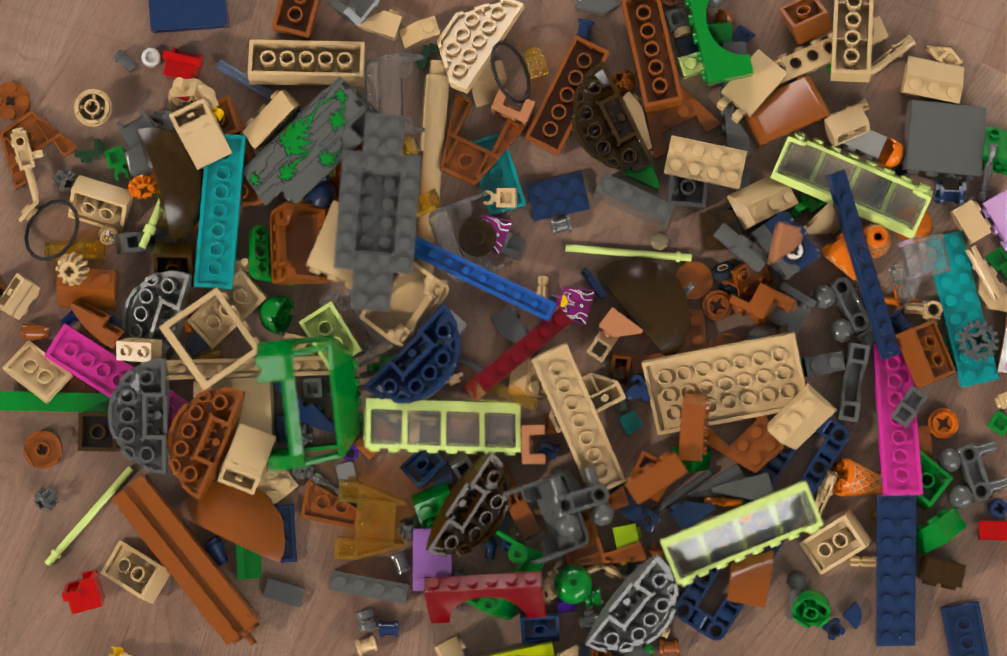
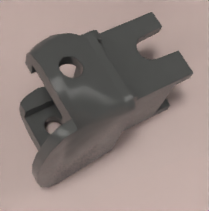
M144 107L140 109L142 116L128 124L123 125L121 120L117 121V127L127 142L123 154L133 177L152 175L150 167L147 166L137 130L152 127L161 128L160 126L155 127Z

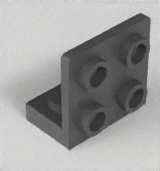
M330 0L327 4L342 18L359 26L367 19V15L372 9L378 6L380 0H352L350 4H346L343 0Z
M782 282L777 291L794 299L798 308L795 313L792 311L786 313L777 306L769 321L781 327V324H788V332H795L796 334L810 309L814 307L817 301Z

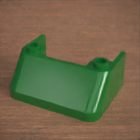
M498 528L496 535L512 543L508 556L512 562L518 565L514 573L541 571L545 562L531 566L529 562L543 557V553ZM481 597L480 600L474 598L465 601L482 612L503 620L512 619L519 609V606L513 602L495 597Z

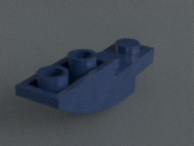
M278 381L274 387L283 395L282 382ZM300 395L297 396L299 420L317 429L336 433L335 420L332 417L328 419L323 414L325 410L318 403L316 405L311 403L306 407L305 404L307 402Z

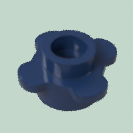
M836 617L822 626L830 640H835L836 637L845 633V628L841 626L840 620Z

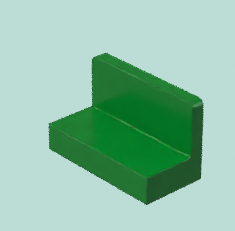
M236 544L237 580L262 578L261 555Z

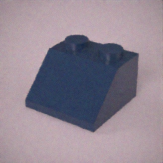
M678 500L670 506L671 510L668 513L679 527L684 530L695 525L716 507L712 504L684 500L681 502Z

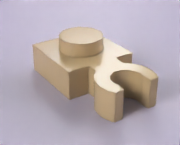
M497 188V194L489 190L484 191V194H489L491 199L490 201H483V204L493 205L496 202L497 208H517V188Z

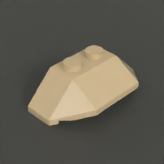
M595 373L582 377L597 413L626 399L617 380ZM551 407L549 417L557 433L562 430Z

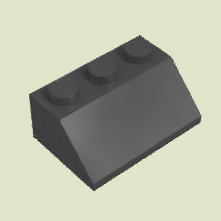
M669 175L667 202L677 207L704 210L706 208L708 183Z

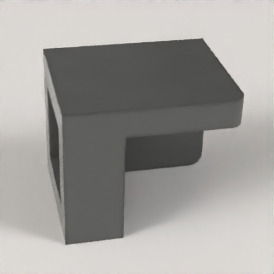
M508 232L500 254L518 261L526 240L512 234V232Z

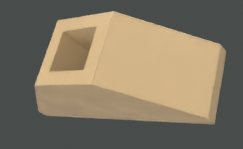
M986 264L1003 297L997 298V300L992 302L980 277H978L976 289L979 300L986 310L1007 314V287L996 278V270Z

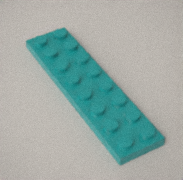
M224 134L232 154L204 167L194 287H217L218 289L233 290L246 136Z
M962 231L924 239L938 301L943 308L942 317L960 388L999 380L994 356L990 357L987 355L988 360L983 361L982 358L980 362H976L975 358L968 361L969 356L965 355L962 357L961 355L964 351L957 350L961 346L960 343H956V340L961 338L957 333L963 332L961 327L963 325L968 327L967 323L969 321H972L973 324L976 320H979L980 324L985 321L969 257L965 253L967 249ZM971 329L968 333L975 334L978 329ZM979 337L974 339L976 340V345L981 343L979 342ZM981 348L977 354L984 353L987 349Z

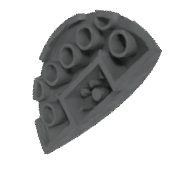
M173 270L158 272L146 277L139 286L134 287L127 298L122 315V330H126V338L161 339L162 358L170 360L175 350L159 327L189 307L192 285L191 274ZM186 317L170 327L178 341Z
M166 358L152 359L129 370L120 379L116 390L112 392L108 407L110 431L113 439H116L120 446V451L130 461L141 465L143 469L159 474H167L169 458L167 439L170 430V388Z
M656 554L649 558L619 586L594 622L584 642L585 645L602 652L617 650L619 653L633 651L634 646H639L643 643L648 645L665 631L676 611L675 603L676 596H678V587L670 567L661 557Z

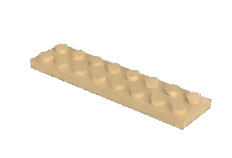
M567 343L530 358L585 485H587L583 468L592 465L595 466L598 481L603 483L608 490L626 482Z

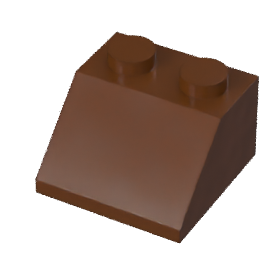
M796 0L779 8L791 36L798 45L833 30L829 13L819 0Z

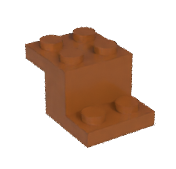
M762 283L759 284L750 303L734 295L729 300L735 313L743 317L746 314L751 318V321L759 325L762 323L768 324L777 306L786 313L790 311L795 313L798 308L794 299Z

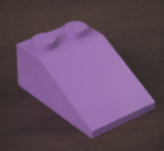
M413 528V591H424L425 578L452 577V554H447V557L426 551L431 528Z

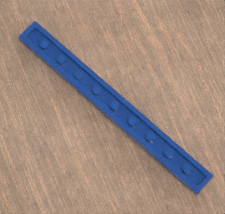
M415 235L414 257L550 321L558 303Z

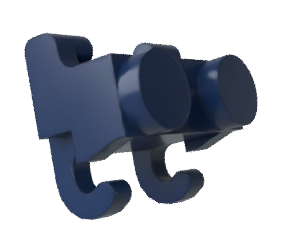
M935 178L933 201L935 203L954 202L955 204L963 205L967 192L966 179L957 180V185H961L958 190H944V186H940V184H943V180Z
M640 375L633 376L630 381L634 382L637 379L639 385L635 384L629 390L624 391L627 401L630 402L637 398H641L643 402L650 400L644 379Z

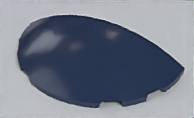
M443 304L417 331L418 334L393 360L390 359L363 387L372 395L382 400L392 399L397 404H409L425 400L444 387L456 369L461 349L458 325L450 309Z

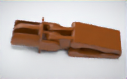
M504 459L501 460L510 481H513L511 483V490L517 488L518 485ZM518 492L508 495V510L524 540L541 532L523 497H520Z

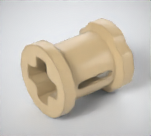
M374 634L361 640L355 639L359 656L371 650L378 651Z

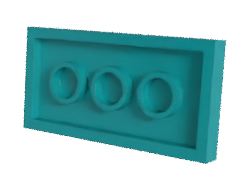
M500 133L472 141V143L492 151ZM508 148L479 183L485 201H490L491 199L489 194H484L486 190L497 194V188H517V208L526 206V202ZM496 202L493 205H486L489 216L516 209L497 208Z

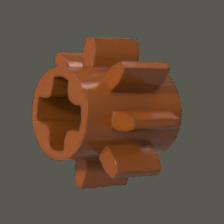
M624 69L623 72L618 71L613 77L622 94H625L626 91L631 92L636 86V80L634 79L636 75L627 69Z

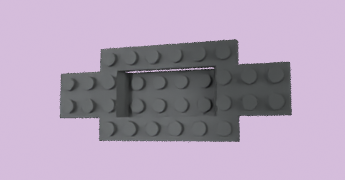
M366 113L363 152L343 150L334 268L353 269L350 309L390 312L393 273L412 274L422 157L402 155L405 116Z

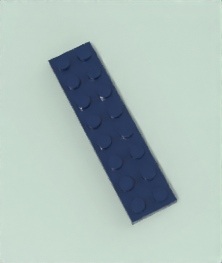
M876 494V646H915L916 495L883 496V494Z

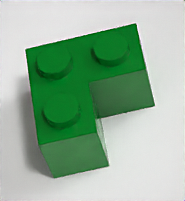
M955 506L948 510L946 507L936 513L937 515L927 521V524L921 522L916 525V548L921 555L948 543L967 526Z

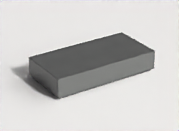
M268 578L263 597L300 607L305 588Z

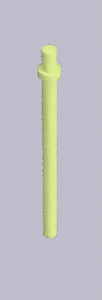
M566 244L565 252L676 260L677 263H680V261L691 262L692 254L680 253V251L672 253Z
M130 466L123 471L58 547L52 549L51 555L44 561L48 566H51L57 558L60 559L62 557L63 551L134 472Z

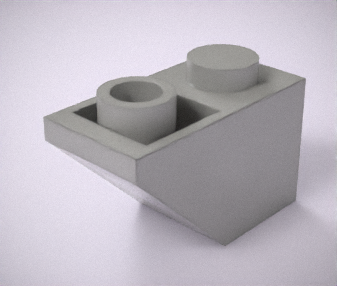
M870 130L863 135L842 143L841 146H844V150L847 152L860 153L862 158L872 161L879 158L887 137Z

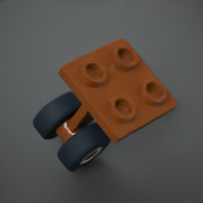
M721 262L712 269L715 280L722 282L717 285L718 290L724 291L728 295L738 291L740 299L744 301L754 296L760 283L766 286L772 284L767 264L758 273L745 262L736 268L732 262Z

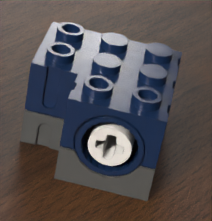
M784 210L748 236L758 251L763 253L767 259L769 258L775 225L782 222L794 226L793 217L788 212L785 213ZM794 226L800 228L799 233L802 234L801 244L797 245V248L773 264H769L781 283L819 257L818 247L814 242H809L806 238L808 234L802 226Z

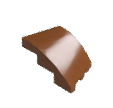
M770 550L748 556L738 562L732 561L727 601L765 608L774 551Z

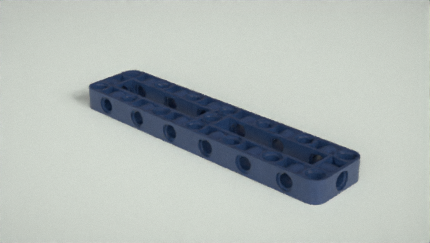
M831 417L816 430V432L824 437V442L810 459L803 471V476L799 480V482L806 481L812 497L849 439L848 429ZM838 429L843 432L841 440H836L834 437V432ZM790 448L788 452L781 451L758 474L767 472L773 487L796 450ZM816 462H820L823 465V469L819 473H816L813 468ZM802 492L797 493L802 497L800 505L793 503L795 495L787 497L783 502V507L777 515L783 532L792 530L807 506ZM742 497L740 498L743 500V505L755 501ZM760 509L753 511L752 517L746 523L738 519L742 533L749 526L763 535L762 541L774 537L772 534L773 529L776 528L774 520ZM759 517H764L766 524L759 528L756 525V520ZM733 521L726 522L714 540L715 544H712L708 549L712 562L730 555L737 545L739 537ZM786 538L781 540V544L771 548L768 545L764 547V551L760 553L772 550L775 557ZM722 539H727L729 542V546L725 550L719 547V542ZM703 557L697 568L707 564L705 557ZM716 567L709 570V578L706 582H700L698 575H695L696 577L693 578L694 582L684 587L676 600L674 615L708 638L719 641L726 635L745 604L727 601L726 593L715 615L710 616L697 607L721 570H717ZM682 604L688 607V611L684 615L678 613V607ZM714 625L720 626L721 631L718 635L711 634V628Z

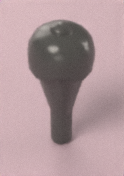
M802 571L792 572L787 577L786 584H788L789 594L787 619L794 620L792 613L794 599L799 593L808 588V577Z

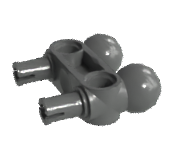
M845 275L827 285L817 286L812 293V299L817 301L815 305L819 308H830L835 303L842 319H837L832 323L830 335L835 341L840 343L848 342L853 335L871 327L867 311L854 289L859 284ZM838 284H841L843 286V293L838 291ZM855 318L861 320L860 327L855 324Z
M993 440L979 445L970 443L955 449L947 448L938 455V465L946 472L950 473L958 470V468L960 469L965 485H957L951 490L949 495L950 502L956 508L966 509L972 503L987 500L992 497L994 492L1007 488L1006 477L989 482L981 459L982 455L997 450ZM966 449H968L971 453V456L968 460L964 457V451ZM978 486L983 489L981 496H978L976 493Z
M594 465L583 468L587 481L586 487L569 493L564 492L560 476L549 478L553 496L550 499V510L557 518L555 527L558 533L565 537L573 536L579 530L580 521L573 514L575 512L591 508L589 511L592 522L599 526L609 524L614 517V510L607 503L609 491L603 483L598 481ZM595 491L598 492V499L594 496ZM561 501H563L565 506L563 510L560 507Z

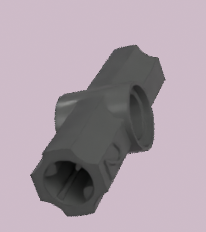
M725 223L713 235L728 248L732 256L745 262L757 273L768 261L763 254L753 247L754 245L749 239L737 234Z

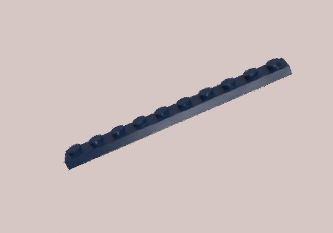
M845 169L825 176L881 360H886L901 354L846 171Z

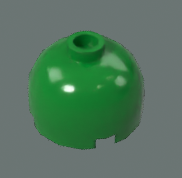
M284 296L269 297L258 309L261 325L267 331L280 335V332H286L293 315H289L290 308L294 309L293 301Z
M569 565L562 568L556 574L554 591L563 602L579 604L590 595L592 579L583 567Z
M813 589L804 590L794 599L792 606L793 619L799 625L805 628H810V626L819 628L830 619L831 605L828 598L822 592Z

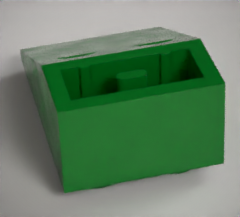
M447 482L411 495L413 506L422 528H432L443 502L450 493Z

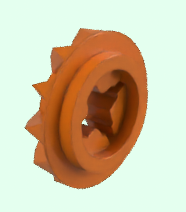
M151 175L137 176L128 185L131 197H136L137 200L140 198L146 200V197H153V194L157 193Z
M947 408L936 409L930 414L927 421L928 425H930V432L933 436L940 439L952 437L957 432L959 426L958 417L952 410ZM947 418L946 424L949 428L942 427L938 430L940 423L937 419L944 420Z

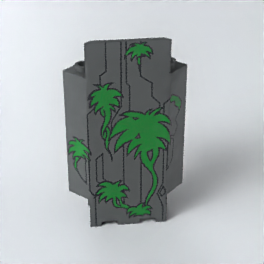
M341 76L327 89L324 88L244 167V176L265 206L281 191L284 192L283 196L289 202L293 201L297 204L342 161L343 150L352 151L363 141L366 113L381 114L355 86L352 88Z

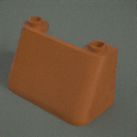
M805 74L794 78L795 82L774 90L751 117L746 114L743 116L757 149L785 135L813 125L816 121L818 123L822 122L831 115L810 76L806 77Z
M285 202L272 210L270 215L271 277L274 284H321L330 282L327 279V275L322 273L320 275L309 272V268L306 266L327 217L328 208L312 204Z

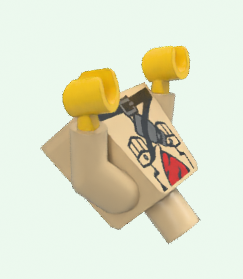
M178 77L174 80L168 94L169 110L177 111L205 98L209 102L216 119L218 118L220 121L224 116L223 110L217 107L219 104L215 95L216 92L211 87H208L196 78L183 79Z

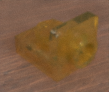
M531 47L522 53L530 79L549 74L541 48Z

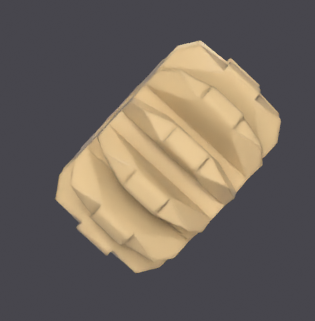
M75 252L70 255L65 254L58 260L59 266L55 270L60 272L57 277L63 278L62 283L68 282L69 286H73L75 284L79 285L83 280L87 279L88 275L86 273L90 269L85 267L88 261H82L83 255L77 257Z

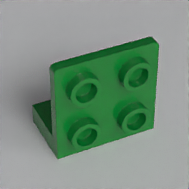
M986 126L982 170H985L986 162H988L990 144H996L998 146L992 162V172L1007 175V130Z

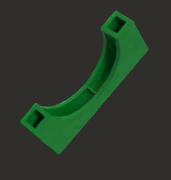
M684 0L685 6L690 9V14H688L690 26L693 25L695 33H692L693 42L698 44L697 60L698 63L702 62L703 70H700L702 81H706L707 86L752 77L754 71L750 54L739 55L731 53L719 46L711 36L706 21V9L709 0Z

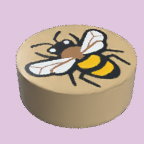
M106 225L99 230L98 236L103 244L110 245L116 242L115 236L118 235V231L114 226Z

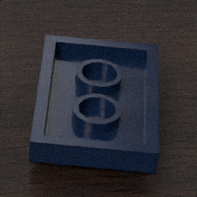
M582 172L526 184L534 222L590 210Z

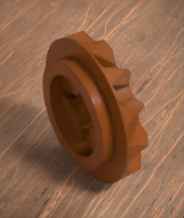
M721 290L709 292L703 298L702 308L704 314L715 321L727 318L732 312V305L729 303L731 297ZM720 299V304L725 308H717L714 312V306L710 302H717Z

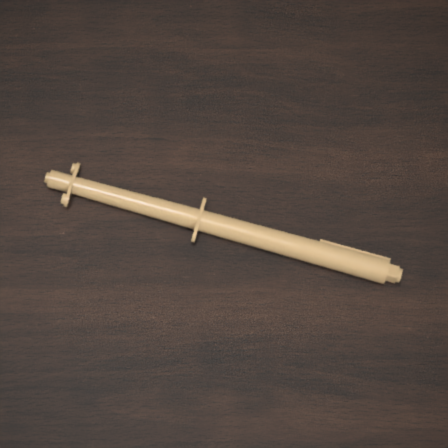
M431 60L429 74L424 76L419 153H421L422 158L415 234L435 245L442 179L440 166L444 152L450 84L448 76H445L443 61ZM414 257V262L431 274L434 273L433 265ZM441 280L444 283L448 284V280ZM408 410L407 442H419L420 421H424V425L435 426L438 418L421 417V410ZM384 414L386 422L397 423V420L401 419L400 442H402V415Z

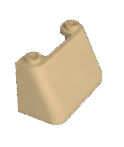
M414 261L412 274L398 273L399 275L392 284L390 312L362 310L359 316L361 320L401 348H404L418 334L417 331L437 311L449 293V286Z

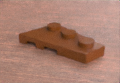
M307 481L300 518L357 529L360 509L312 481Z

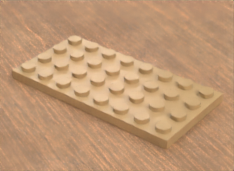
M795 332L642 361L658 435L680 431L683 392L707 394L706 400L710 401L709 418L705 419H709L708 426L779 413L806 386Z

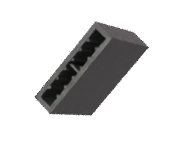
M919 100L908 101L903 144L904 156L901 170L907 171L909 175H919V172L926 173L928 177H937L938 174L945 175L944 178L956 179V176H960L966 179V181H974L975 178L980 177L982 173L987 108Z
M605 172L593 196L660 229H663L667 224L675 205Z

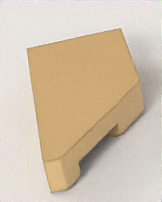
M930 45L925 47L937 62L956 66L963 62L951 47H935Z

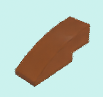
M79 298L71 303V309L83 326L102 343L115 349L116 341L123 339L126 331L109 323L112 316Z

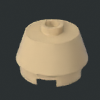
M88 89L80 93L76 98L74 112L82 124L90 127L100 126L111 116L112 102L105 92L99 89Z

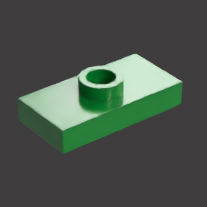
M731 22L707 23L709 32L717 43L732 42Z

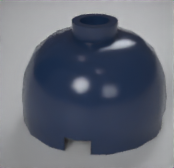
M327 174L302 199L307 201V198L313 200V205L330 208L333 200L335 201L337 187Z

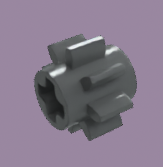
M68 168L60 171L57 170L53 177L56 181L53 186L57 190L60 189L63 193L70 191L75 183L74 178L77 175Z
M300 422L302 446H305L307 441L312 442L313 428H310L304 422Z
M315 465L291 469L293 470L292 475L298 479L309 478L310 474L313 473Z
M41 487L34 495L36 498L34 500L35 505L40 510L47 508L51 511L59 502L57 500V492L50 487L47 489Z
M406 517L402 521L399 520L397 534H401V539L405 541H412L413 528H421V524H417L416 519L412 517Z
M593 609L584 610V615H579L581 630L586 629V634L589 633L599 613L594 614Z

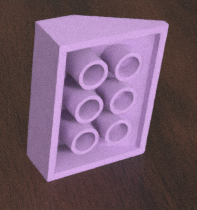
M1007 190L980 204L981 214L984 218H988L991 223V231L994 235H998L1001 240L999 242L1000 246L1007 251Z

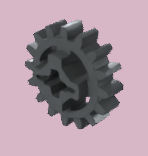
M976 320L974 324L972 321H969L967 323L968 327L963 325L961 327L963 332L957 333L961 337L956 340V343L961 344L957 350H963L964 352L961 356L968 355V361H971L973 358H975L976 362H980L981 358L983 361L988 360L987 355L990 357L994 355L992 350H998L995 343H998L999 339L994 337L998 332H992L991 330L994 326L987 327L986 321L980 324L979 320ZM971 329H978L975 334L968 333ZM977 337H979V342H981L978 345H976V340H974ZM979 349H987L984 353L977 354Z

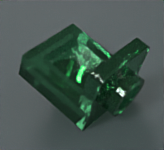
M429 43V46H423L422 53L418 52L415 63L418 64L417 68L419 70H426L430 54L441 57L438 45Z
M96 138L94 140V150H75V158L81 160V163H92V160H101V155H104L103 151H105L104 143H101V140Z

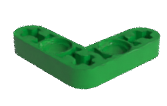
M256 225L248 233L249 272L254 279L272 282L268 231L263 225ZM255 248H259L262 251V256L256 254Z

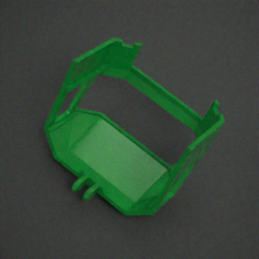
M332 335L258 343L256 366L257 368L261 367V375L257 376V382L282 381L289 448L271 450L270 457H267L269 471L295 469L344 457L360 433V425H363L364 422L363 413H359L358 407L362 406L361 389H359L360 379L359 376H355L354 370L358 369L357 358H353V352ZM327 341V344L293 349V346L296 344ZM328 350L337 443L302 446L293 357ZM338 448V452L306 458L307 451Z

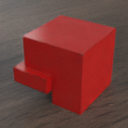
M172 47L171 52L164 50L162 58L166 63L163 75L170 80H175L178 77L198 79L200 70L203 67L204 56L200 53L193 54L177 50L175 47Z
M97 569L83 572L82 580L66 583L62 592L63 602H69L72 614L103 606L105 594Z

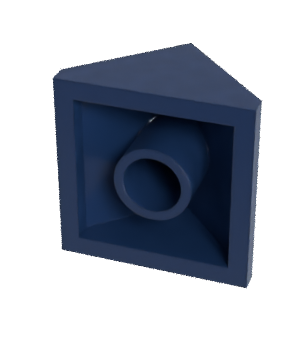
M419 449V452H415L399 468L420 489L447 461L439 453H428L425 449Z
M558 611L546 612V617L527 618L525 613H520L522 644L560 641Z

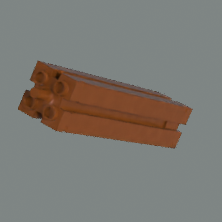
M147 474L139 476L128 487L111 499L113 503L118 506L121 513L217 634L222 637L227 646L230 643L235 645L245 638L250 646H253L257 641L250 632L260 625L258 621L262 618L255 612L254 608L224 570L205 550L204 545L181 516L176 513V510L152 482Z

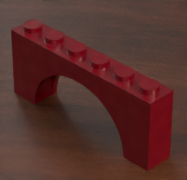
M559 307L553 312L550 321L543 320L472 378L464 388L477 402L524 361L560 334L572 321Z
M541 571L425 578L424 596L431 624L450 623L451 613L459 604L480 597H495L513 602L525 612L527 618L546 617L547 600Z

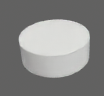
M147 48L143 51L141 58L147 67L154 68L160 64L161 54L157 49Z

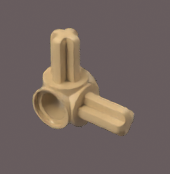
M923 300L922 303L906 302L904 304L905 314L921 315L923 319H926V322L935 319L936 324L937 320H940L943 311L942 305L938 301ZM931 304L937 309L934 315L928 312V307Z

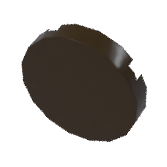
M471 219L465 222L459 230V245L470 256H485L495 246V229L492 224L484 219Z

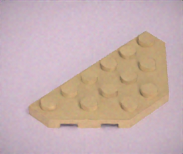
M500 0V2L492 5L487 3L474 7L475 10L464 13L460 11L455 13L437 40L452 88L468 94L490 61L492 47L497 42L504 40L524 10V3L516 0Z

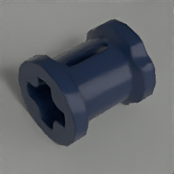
M578 19L579 27L575 35L591 41V29L595 22L587 19Z
M901 308L890 316L891 321L898 329V333L905 331L913 324L912 321H908L904 316Z
M543 437L537 453H543L550 456L552 460H555L561 445L546 441V438Z
M994 499L988 504V511L992 516L1003 517L1007 513V503L1003 500ZM997 504L1002 506L999 512L994 510Z
M379 620V638L389 635L399 637L398 620H395V622Z

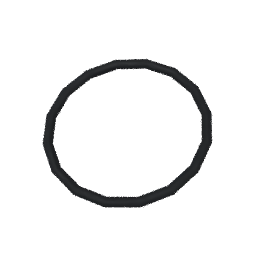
M505 41L497 42L492 47L490 56L491 69L495 81L501 92L510 101L516 104L525 103V100L529 98L531 90L527 66L514 46ZM500 45L510 48L523 66L527 91L526 96L522 100H516L511 97L498 78L494 56L496 49Z
M62 199L51 200L41 205L35 215L29 220L26 225L24 240L26 249L33 258L40 261L54 260L63 255L72 246L78 234L80 221L77 210L70 202ZM62 203L69 206L74 212L76 221L74 233L69 243L61 252L50 257H41L34 254L28 241L29 229L34 218L42 209L51 204Z

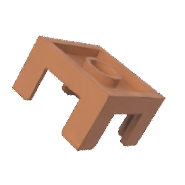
M499 88L491 106V114L505 120L510 119L526 128L535 108V102L526 99L521 112H518V109L512 106H505L508 98Z
M521 425L522 464H545L544 454H530V450H533V439H529V435L545 434V425Z

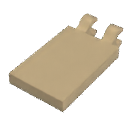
M759 49L751 57L754 71L753 76L730 81L721 91L724 97L719 100L716 106L723 111L730 102L736 105L739 109L734 112L731 118L735 123H738L745 114L751 117L788 75L784 69Z

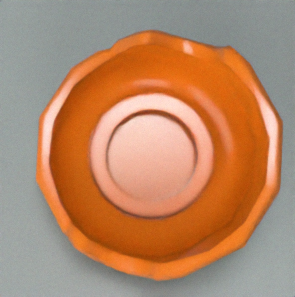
M889 138L878 159L881 161L879 164L884 168L891 169L896 167L904 156L903 145L897 140Z

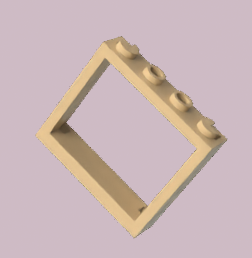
M217 287L159 327L203 391L256 356L257 344L260 343L256 336L252 338L249 331L251 328L246 321H240L238 318L240 313L236 307L228 304L226 300L229 297L224 290L221 289L219 291ZM216 296L253 350L206 381L172 333L170 327Z

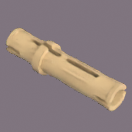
M907 35L902 41L896 45L893 44L891 49L871 63L870 78L895 59L901 58L903 53L915 46L913 38Z
M975 245L971 249H967L965 253H967L973 264L972 268L978 273L992 302L997 300V298L1003 297L986 266V260L982 259L977 246Z
M830 470L827 471L822 485H819V493L814 502L820 517L829 497L833 495V487L839 477L837 473ZM810 514L806 520V523H809L812 520Z

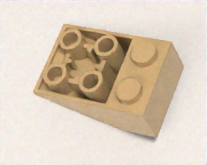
M205 98L169 114L197 170L232 154L209 102Z
M240 422L217 481L254 495L265 468L267 457L270 455L277 436Z

